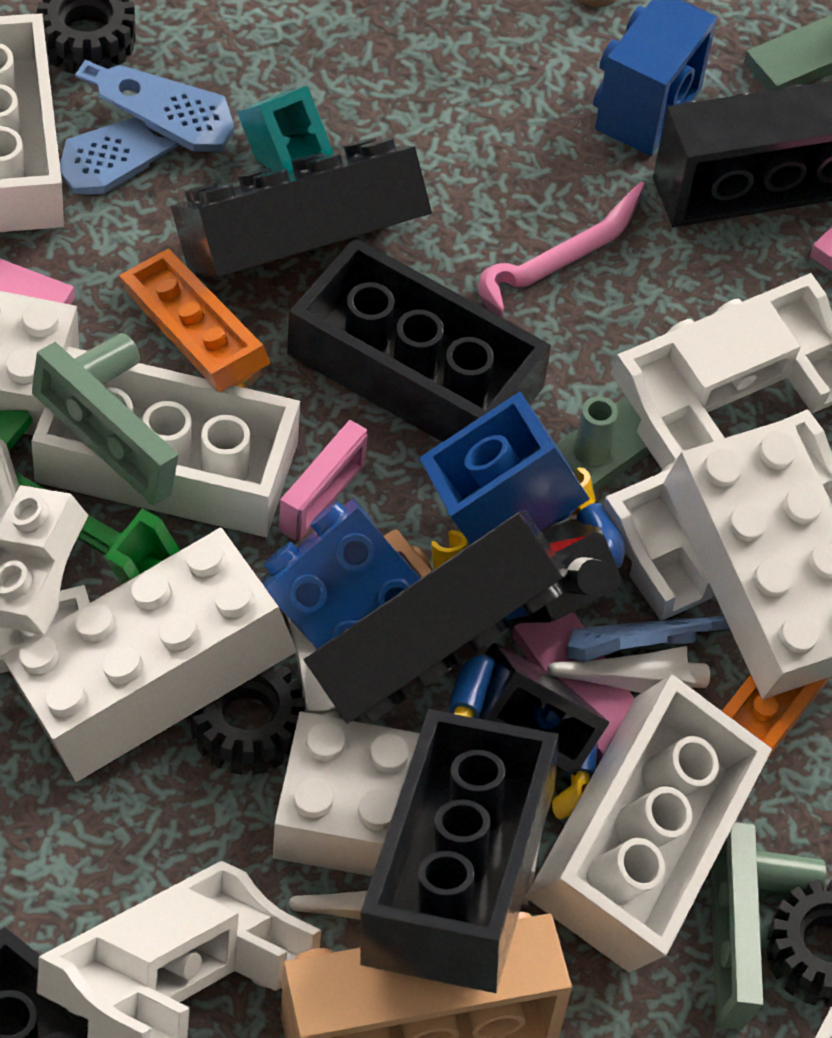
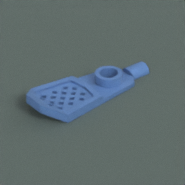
M87 60L83 62L75 74L76 78L98 86L101 99L146 122L148 128L191 151L222 152L234 134V123L226 98L223 95L122 65L106 69ZM125 90H132L137 92V94L133 96H127L122 94L121 92Z
M133 117L66 139L60 162L61 178L73 193L82 195L105 194L147 169L149 163L178 147L180 144L167 137L155 136L153 133L156 131L148 128L146 122Z
M714 616L698 619L680 618L574 628L567 645V658L586 662L621 649L660 643L696 642L697 631H718L730 629L725 617Z

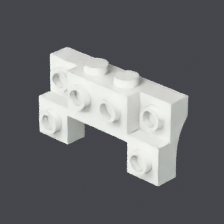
M811 273L743 302L740 299L731 300L722 305L714 314L694 322L692 319L683 320L674 325L665 335L617 354L611 375L640 416L641 421L637 433L662 470L670 463L676 462L682 451L724 439V436L708 412L788 378L812 414L832 405V310L827 294Z
M807 409L788 418L792 419L832 503V451L824 430ZM673 462L667 465L659 474L606 496L603 506L624 538L625 552L632 561L629 576L661 621L712 599L714 593L664 484L667 475L674 465Z
M19 486L0 523L1 627L40 635L46 634L59 607V593L67 559L88 518V514L71 494Z
M220 861L39 956L37 993L65 1007L69 1012L88 1019V1038H187L189 1007L181 1004V1001L234 971L250 978L259 986L271 988L275 991L279 990L283 984L284 961L294 960L305 951L320 948L321 930L279 909L261 893L245 871Z

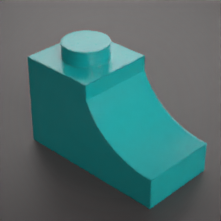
M308 85L282 92L236 111L256 161L258 163L261 162L266 168H271L272 171L287 169L288 172L292 171L291 161L300 157L316 153H324V156L334 154Z

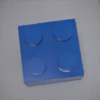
M651 0L646 7L639 5L629 19L625 35L620 41L611 40L601 57L599 69L605 72L603 81L599 85L593 99V106L598 108L595 129L652 157L660 144L667 106L693 101L702 89L717 16L683 0Z
M521 391L420 457L449 515L470 544L520 511L527 510L540 531L553 523L565 520L577 507L590 500L558 446Z

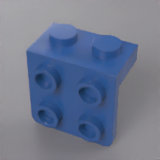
M354 498L344 506L338 501L331 503L310 523L314 532L297 547L291 541L286 543L263 565L268 571L261 578L263 586L278 607L316 649H319L421 579L373 525L369 515Z

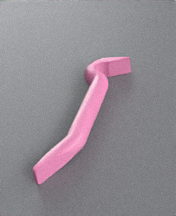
M641 181L614 207L604 221L520 266L510 263H499L485 269L479 278L478 292L488 310L503 318L504 306L498 283L506 282L513 287L519 288L532 285L618 238L629 224L643 194L645 183Z

